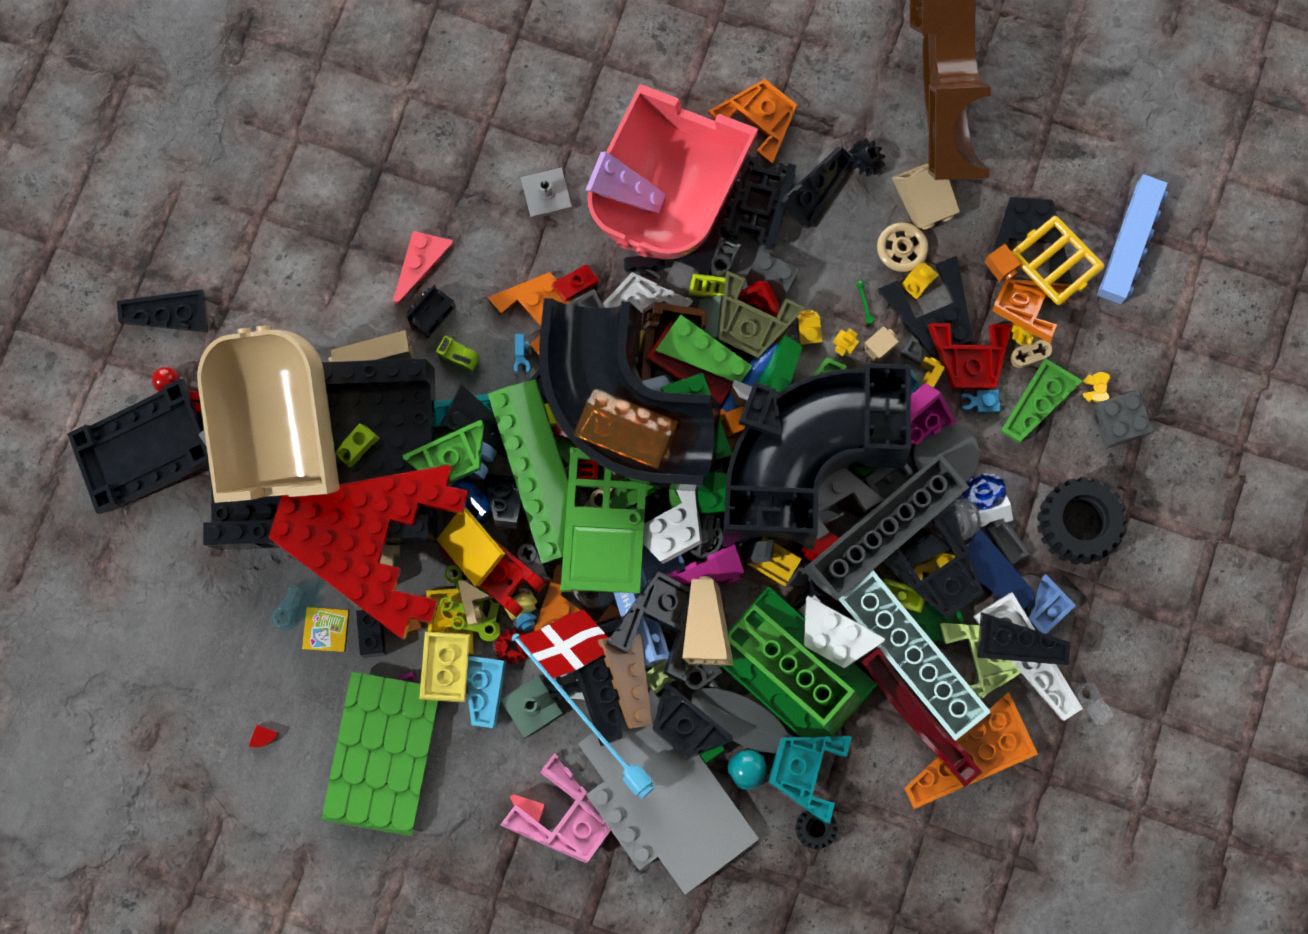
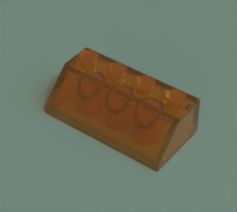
M594 389L586 402L574 436L658 469L674 440L678 421Z

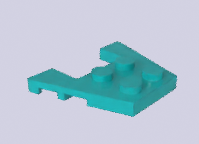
M852 737L780 738L768 783L822 822L829 824L835 803L813 796L823 753L826 751L838 756L847 757Z

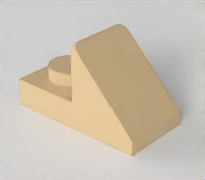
M458 581L468 625L476 626L481 624L480 618H483L480 605H477L476 602L493 597L466 581Z

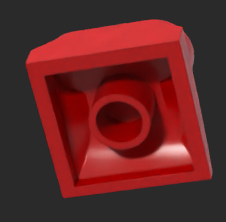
M756 281L752 286L742 289L737 299L773 317H777L780 311V306L772 287L766 281Z

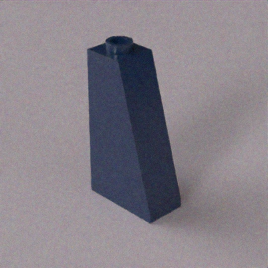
M979 529L967 545V549L982 589L997 600H1000L1009 593H1013L1023 611H1028L1035 601L1032 599L1035 592L985 533Z

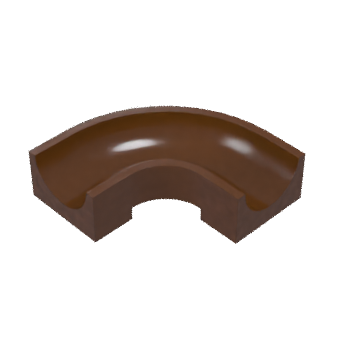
M910 0V28L922 34L924 95L929 130L928 173L935 180L989 178V168L975 154L965 109L968 104L976 99L991 96V87L981 81L976 62V0Z

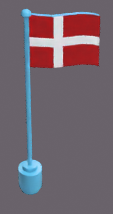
M585 610L567 614L540 630L522 636L514 634L512 641H516L624 767L622 781L635 796H639L641 799L647 796L655 788L650 776L639 764L637 766L633 764L628 766L554 679L576 671L604 656L603 647H600L598 639L608 638L607 635Z

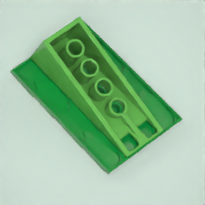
M769 586L728 631L733 666H721L800 737H833L877 687V684L854 663L843 668L804 646L805 619Z

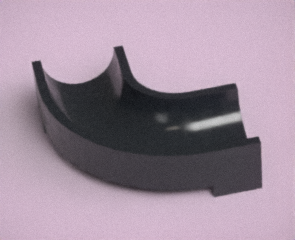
M544 298L539 342L540 376L549 407L567 437L593 461L631 481L649 486L663 487L669 490L713 493L721 404L711 395L659 392L645 386L637 372L635 356H639L643 313L630 301H621V305L617 307L591 308L565 304L553 298Z
M865 363L864 369H842L817 374L796 382L777 394V406L779 408V420L782 429L781 438L745 427L732 453L727 472L724 498L723 546H732L736 541L751 537H779L799 542L804 546V549L813 550L818 534V489L827 477L847 467L904 468L911 450V365Z

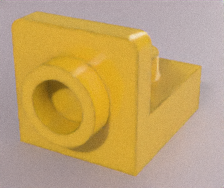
M925 357L921 366L929 371H927L922 383H926L934 388L945 367L937 359Z

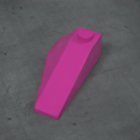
M734 544L708 555L704 563H701V561L693 562L686 566L684 571L676 570L667 574V576L685 586H691L692 579H699L700 577H710L717 584L728 582L731 585L741 580L740 577L743 576L744 570Z

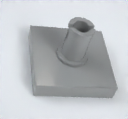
M562 167L520 177L531 219L572 210Z

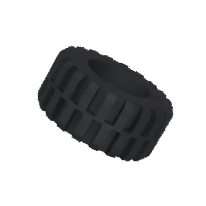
M1080 477L1077 480L1072 478L1059 484L1046 496V499L1040 505L1041 511L1037 515V520L1040 521L1037 528L1038 533L1043 535L1041 541L1043 544L1047 543L1050 549L1048 551L1051 554L1057 553L1059 555L1058 559L1062 561L1070 560L1071 564L1078 565L1083 563L1086 565L1103 559L1121 544V538L1127 531L1124 525L1128 522V515L1123 514V511L1126 510L1125 504L1119 503L1120 495L1117 492L1113 494L1110 491V485L1107 483L1101 485L1099 484L1100 480L1095 478L1092 480H1088L1087 477ZM1072 502L1087 503L1097 511L1101 520V530L1096 538L1090 541H1082L1073 537L1066 530L1063 523V511Z

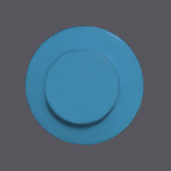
M526 612L519 616L518 619L516 618L517 629L528 631L534 628L537 622L536 615H533L532 612Z

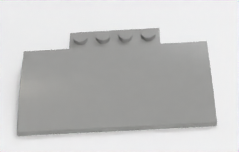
M651 690L648 694L652 726L628 729L623 712H621L623 739L610 743V745L628 766L631 764L637 766L639 764L653 780L652 783L655 788L643 799L635 796L622 781L624 767L605 745L600 746L598 737L593 732L579 742L578 745L604 782L587 793L586 796L639 870L659 857L686 895L759 840V838L702 758L698 755L687 760L653 731L652 728L660 700L654 691Z

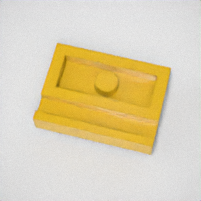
M763 537V538L761 539V541H762V540H771V539H769V538H767V537ZM774 542L771 562L749 563L748 565L786 587L802 558Z

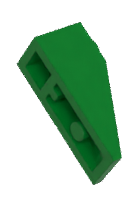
M784 335L757 383L775 388L776 394L788 388L802 346L787 335Z

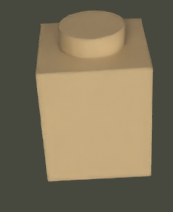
M883 326L864 343L862 349L876 363H879L896 348L899 341L891 329L887 330Z

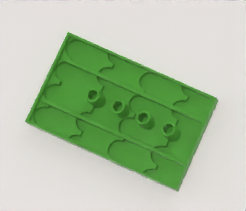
M351 672L323 807L322 821L412 836L438 701L419 699L421 684Z

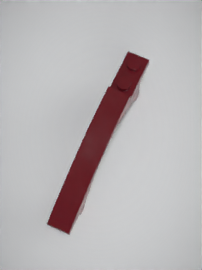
M873 648L856 660L866 674L877 684V688L964 787L983 773L968 756L969 754L935 721L916 699L880 648Z

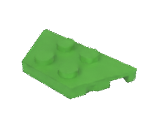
M482 420L474 422L402 455L403 459L416 470L451 465L453 469L448 483L451 484L481 470L484 424Z

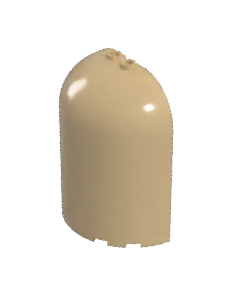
M270 325L257 326L255 332H252L251 327L237 329L238 334L225 335L214 340L206 348L200 359L197 376L214 502L244 501L279 495H289V497L319 495L338 491L340 487L324 369L321 358L315 348L302 336L287 330H271Z

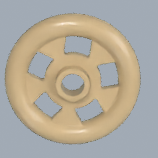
M904 222L895 223L888 226L880 234L877 242V251L881 261L888 268L898 272H908L925 261L928 254V241L924 233L915 225ZM904 231L905 237L896 238L895 232ZM913 237H916L919 241V244L913 246L910 240ZM887 241L893 242L892 250L886 249ZM904 245L906 247V250L901 251L899 249V246ZM912 252L917 255L913 261L907 258ZM893 255L902 258L901 262L893 261Z

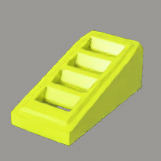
M693 274L689 295L701 298L723 296L725 277ZM699 281H703L701 291H697ZM708 282H710V283H711L710 291H709V292H706V291H707ZM717 284H720L719 292L715 293Z

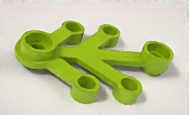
M456 565L448 566L444 572L445 580L450 584H454L460 592L458 581L462 580V571ZM451 570L457 571L458 575L452 578L450 577L449 572ZM478 586V589L486 593L485 590ZM444 597L440 600L441 610L465 613L463 603L454 602L449 597ZM492 598L489 599L491 607L488 617L482 611L483 618H480L481 624L470 626L461 616L454 617L451 625L455 630L465 629L478 632L480 638L484 641H494L500 634V626L496 622L499 605L501 604L494 603ZM484 600L476 602L477 605H480L481 610L483 608ZM449 601L451 605L449 608H444L442 602ZM460 619L463 624L460 627H456L454 621ZM491 626L493 633H486L485 628Z

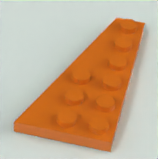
M1009 692L989 709L990 713L956 740L983 772L970 784L1038 755ZM937 757L907 784L904 790L912 808L916 809L964 786Z

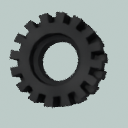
M806 810L800 814L796 821L795 830L797 838H799L802 844L811 849L828 847L835 840L838 832L834 816L831 817L829 824L824 823V834L821 837L815 838L809 834L808 824L810 821L818 818Z

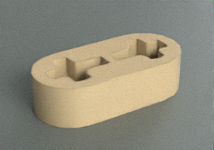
M1045 340L1032 342L1031 345H1023L1013 351L1010 357L1011 363L1017 368H1024L1042 362L1050 356L1052 347ZM1039 346L1041 349H1046L1044 355L1042 353L1034 354L1033 352L1037 351ZM1018 353H1020L1021 356L1029 354V356L1023 360L1024 362H1022L1021 359H1016V357L1019 355Z

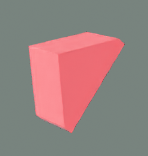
M517 795L510 796L514 806H518L538 823L541 822L545 804Z

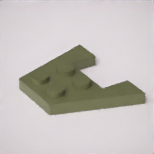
M726 270L718 340L759 358L806 307L785 299L777 317H773L737 300L746 279Z

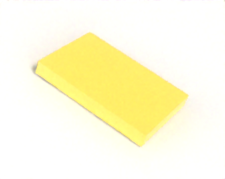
M425 632L420 700L465 702L470 634Z

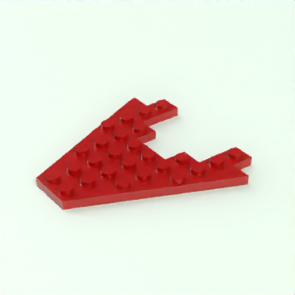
M451 465L339 484L340 489L329 494L294 497L281 495L269 539L398 637L405 640L411 619L433 624L439 601L396 591L401 569L380 563L391 521L413 526L419 505L463 514L469 492L468 490L448 486L453 468Z

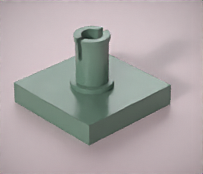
M539 675L501 699V702L524 738H527L563 714L554 699L550 698L549 691Z

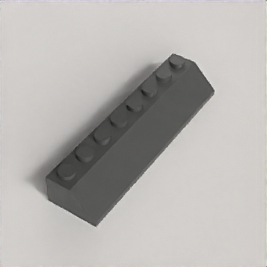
M940 453L811 561L803 570L819 588L838 600L966 491L969 486Z

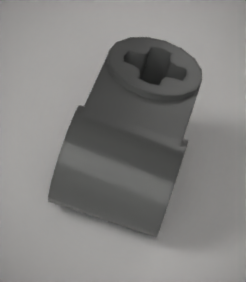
M724 236L720 237L712 260V276L725 277L726 270L731 271L742 243H734L726 240ZM722 264L726 269L718 270L715 266Z
M536 544L522 545L518 550L519 560L544 582L552 580L554 576L551 566L548 562L541 563Z

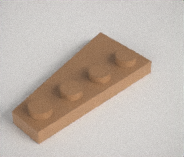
M635 635L629 653L626 654L606 645L609 638L598 639L600 647H603L606 656L604 658L606 666L611 670L613 676L612 683L614 689L618 691L619 703L628 729L652 726L641 635Z

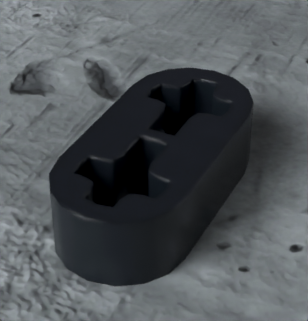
M643 256L624 258V270L626 272H641L645 269L659 271L665 268L664 259Z

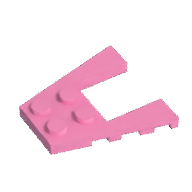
M554 753L540 773L576 800L551 833L515 805L500 825L587 863L611 830L586 796L587 791L583 786L580 787L572 777L573 774L570 770L564 767L558 759V755Z

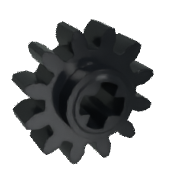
M867 138L863 141L858 140L853 144V147L849 150L852 154L849 160L854 161L853 169H860V175L866 172V176L870 177L872 174H878L881 168L885 166V163L881 160L886 156L880 154L882 147L877 148L875 141L869 144Z

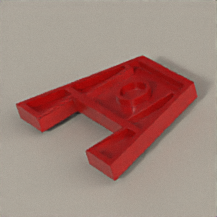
M930 323L927 325L952 389L993 390L997 387L1012 325L991 324L989 326L990 345H952L951 324Z

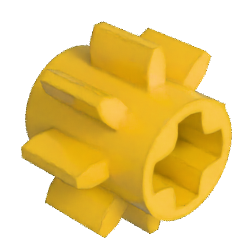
M1016 324L1013 325L1012 332L1014 334L1012 339H1015L1019 345H1031L1033 340L1037 341L1038 337Z
M850 328L846 332L841 330L833 341L837 345L834 351L842 356L846 352L851 355L860 343L856 339L858 333Z

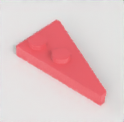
M413 231L393 299L395 304H399L401 300H404L416 283H420L430 272L431 267L440 261V257L448 248L451 249L454 244L453 240Z

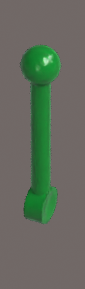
M858 281L856 287L861 294L866 314L865 322L872 324L874 318L869 312L863 289L864 282Z

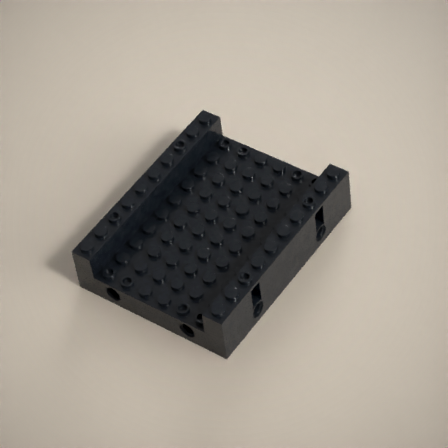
M426 358L322 362L335 453L359 423L366 425L380 438L351 467L346 466L335 455L339 484L417 471L403 459L402 455L436 440L435 368ZM211 481V522L203 523V545L217 550L281 548L269 539L281 495L253 500L215 503ZM419 505L413 526L391 521L385 544L436 543L437 508Z

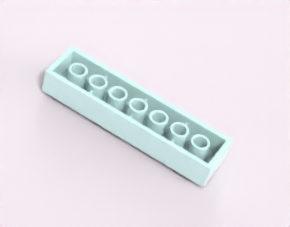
M874 570L839 598V601L860 625L885 638L884 642L877 647L883 651L886 658L955 741L990 713L987 706Z

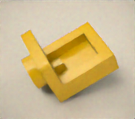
M923 262L909 273L901 287L915 299H918L939 274Z
M814 310L802 311L796 317L800 344L822 342L820 316Z

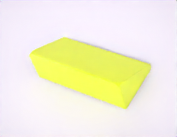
M884 578L883 582L906 609L919 613L922 612L925 604L923 598L907 584Z

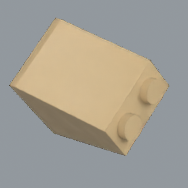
M928 163L892 177L913 225L923 230L935 226L934 222L942 220V222L954 218V214L960 212L949 179L935 180L928 173Z

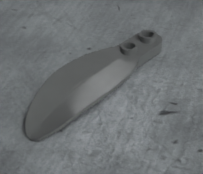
M703 688L696 690L691 696V702L733 736L732 741L749 749L765 753H776L780 738L794 737L786 732L783 725L768 710L742 695L716 688Z

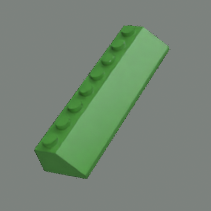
M537 380L519 383L488 393L541 563L562 558L568 477Z

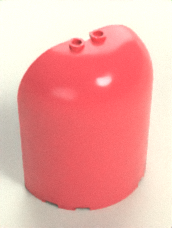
M640 84L606 152L660 189L666 196L659 213H651L633 207L630 204L621 203L594 192H588V207L594 221L607 236L616 242L617 246L634 251L643 257L676 259L694 252L709 236L754 143L758 129L718 114L714 121L681 108L678 98Z

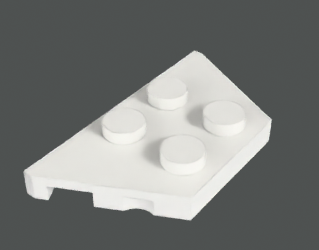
M807 596L804 646L845 668L884 642V637L816 599Z

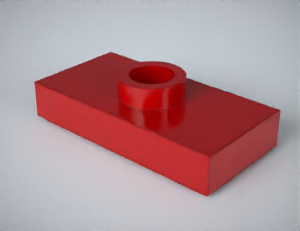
M585 264L553 282L552 287L565 303L598 284L599 279L589 266Z

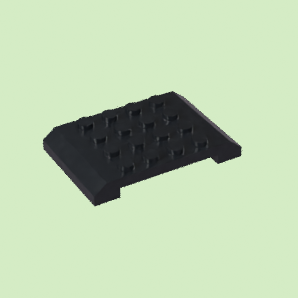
M180 378L161 387L162 391L93 425H84L67 433L96 513L102 514L116 510L209 465L207 447L199 436L203 428L184 379Z

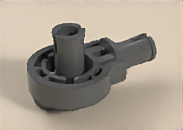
M717 513L702 514L700 516L702 544L695 547L696 551L693 548L690 549V552L698 558L706 559L708 555L723 548L722 519L716 517Z

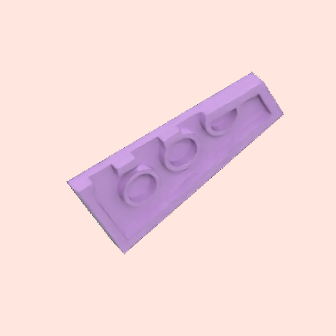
M606 151L600 153L585 190L600 194V196L615 199L621 203L630 204L633 207L651 213H659L666 196L664 192Z

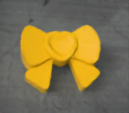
M1098 372L1093 376L1088 375L1083 380V383L1094 385V391L1083 393V397L1088 402L1093 400L1096 403L1110 399L1107 394V383L1110 380V375L1104 372Z

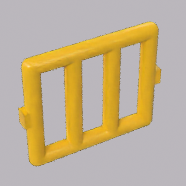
M1053 216L1036 231L1033 229L1026 236L1027 238L1011 251L1021 263L1020 267L1056 305H1061L1076 291H1082L1088 285L1087 282L1104 269V264L1057 216ZM1055 226L1063 236L1029 264L1021 254ZM1070 241L1078 251L1043 279L1036 269ZM1085 257L1093 267L1061 294H1058L1050 285Z

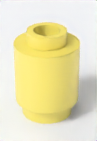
M523 590L512 597L524 609L517 619L522 614L536 609L535 604L538 602L531 591L527 593ZM505 608L511 620H515L516 617Z

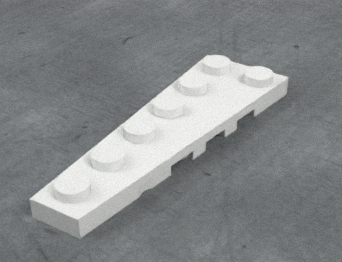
M1009 593L974 615L979 624L980 614L983 612L1035 630L1013 593ZM1012 661L1061 720L1065 721L1083 709L1056 664Z

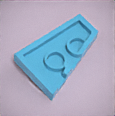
M469 656L467 687L472 725L496 729L506 661Z

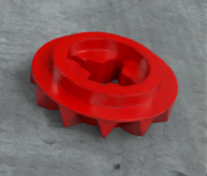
M517 628L506 629L499 634L495 641L497 656L500 660L506 661L507 664H518L528 656L518 643L516 646L520 651L519 653L514 650L510 652L507 650L509 646L505 641L506 639L514 642L512 641L514 634L525 635L523 631Z

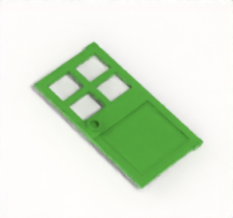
M571 447L569 451L570 465L560 591L572 592V590L640 594L646 485L631 481H612V471L605 468L604 480L577 479L578 459H592L579 448ZM576 486L604 488L602 508L576 507ZM610 488L637 489V509L609 508Z

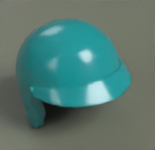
M752 749L741 750L728 763V772L735 784L741 789H755L767 779V766L764 756L758 751Z

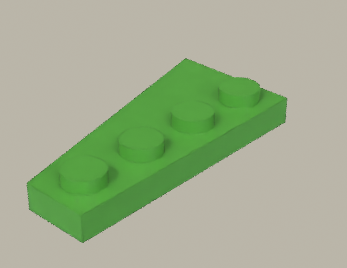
M682 315L678 317L655 350V352L665 354L733 383L734 380L741 382L752 367V365Z
M1045 358L1000 432L1017 443L1021 442L1082 380Z

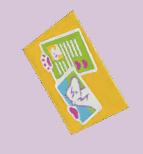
M307 607L302 649L344 652L348 610Z

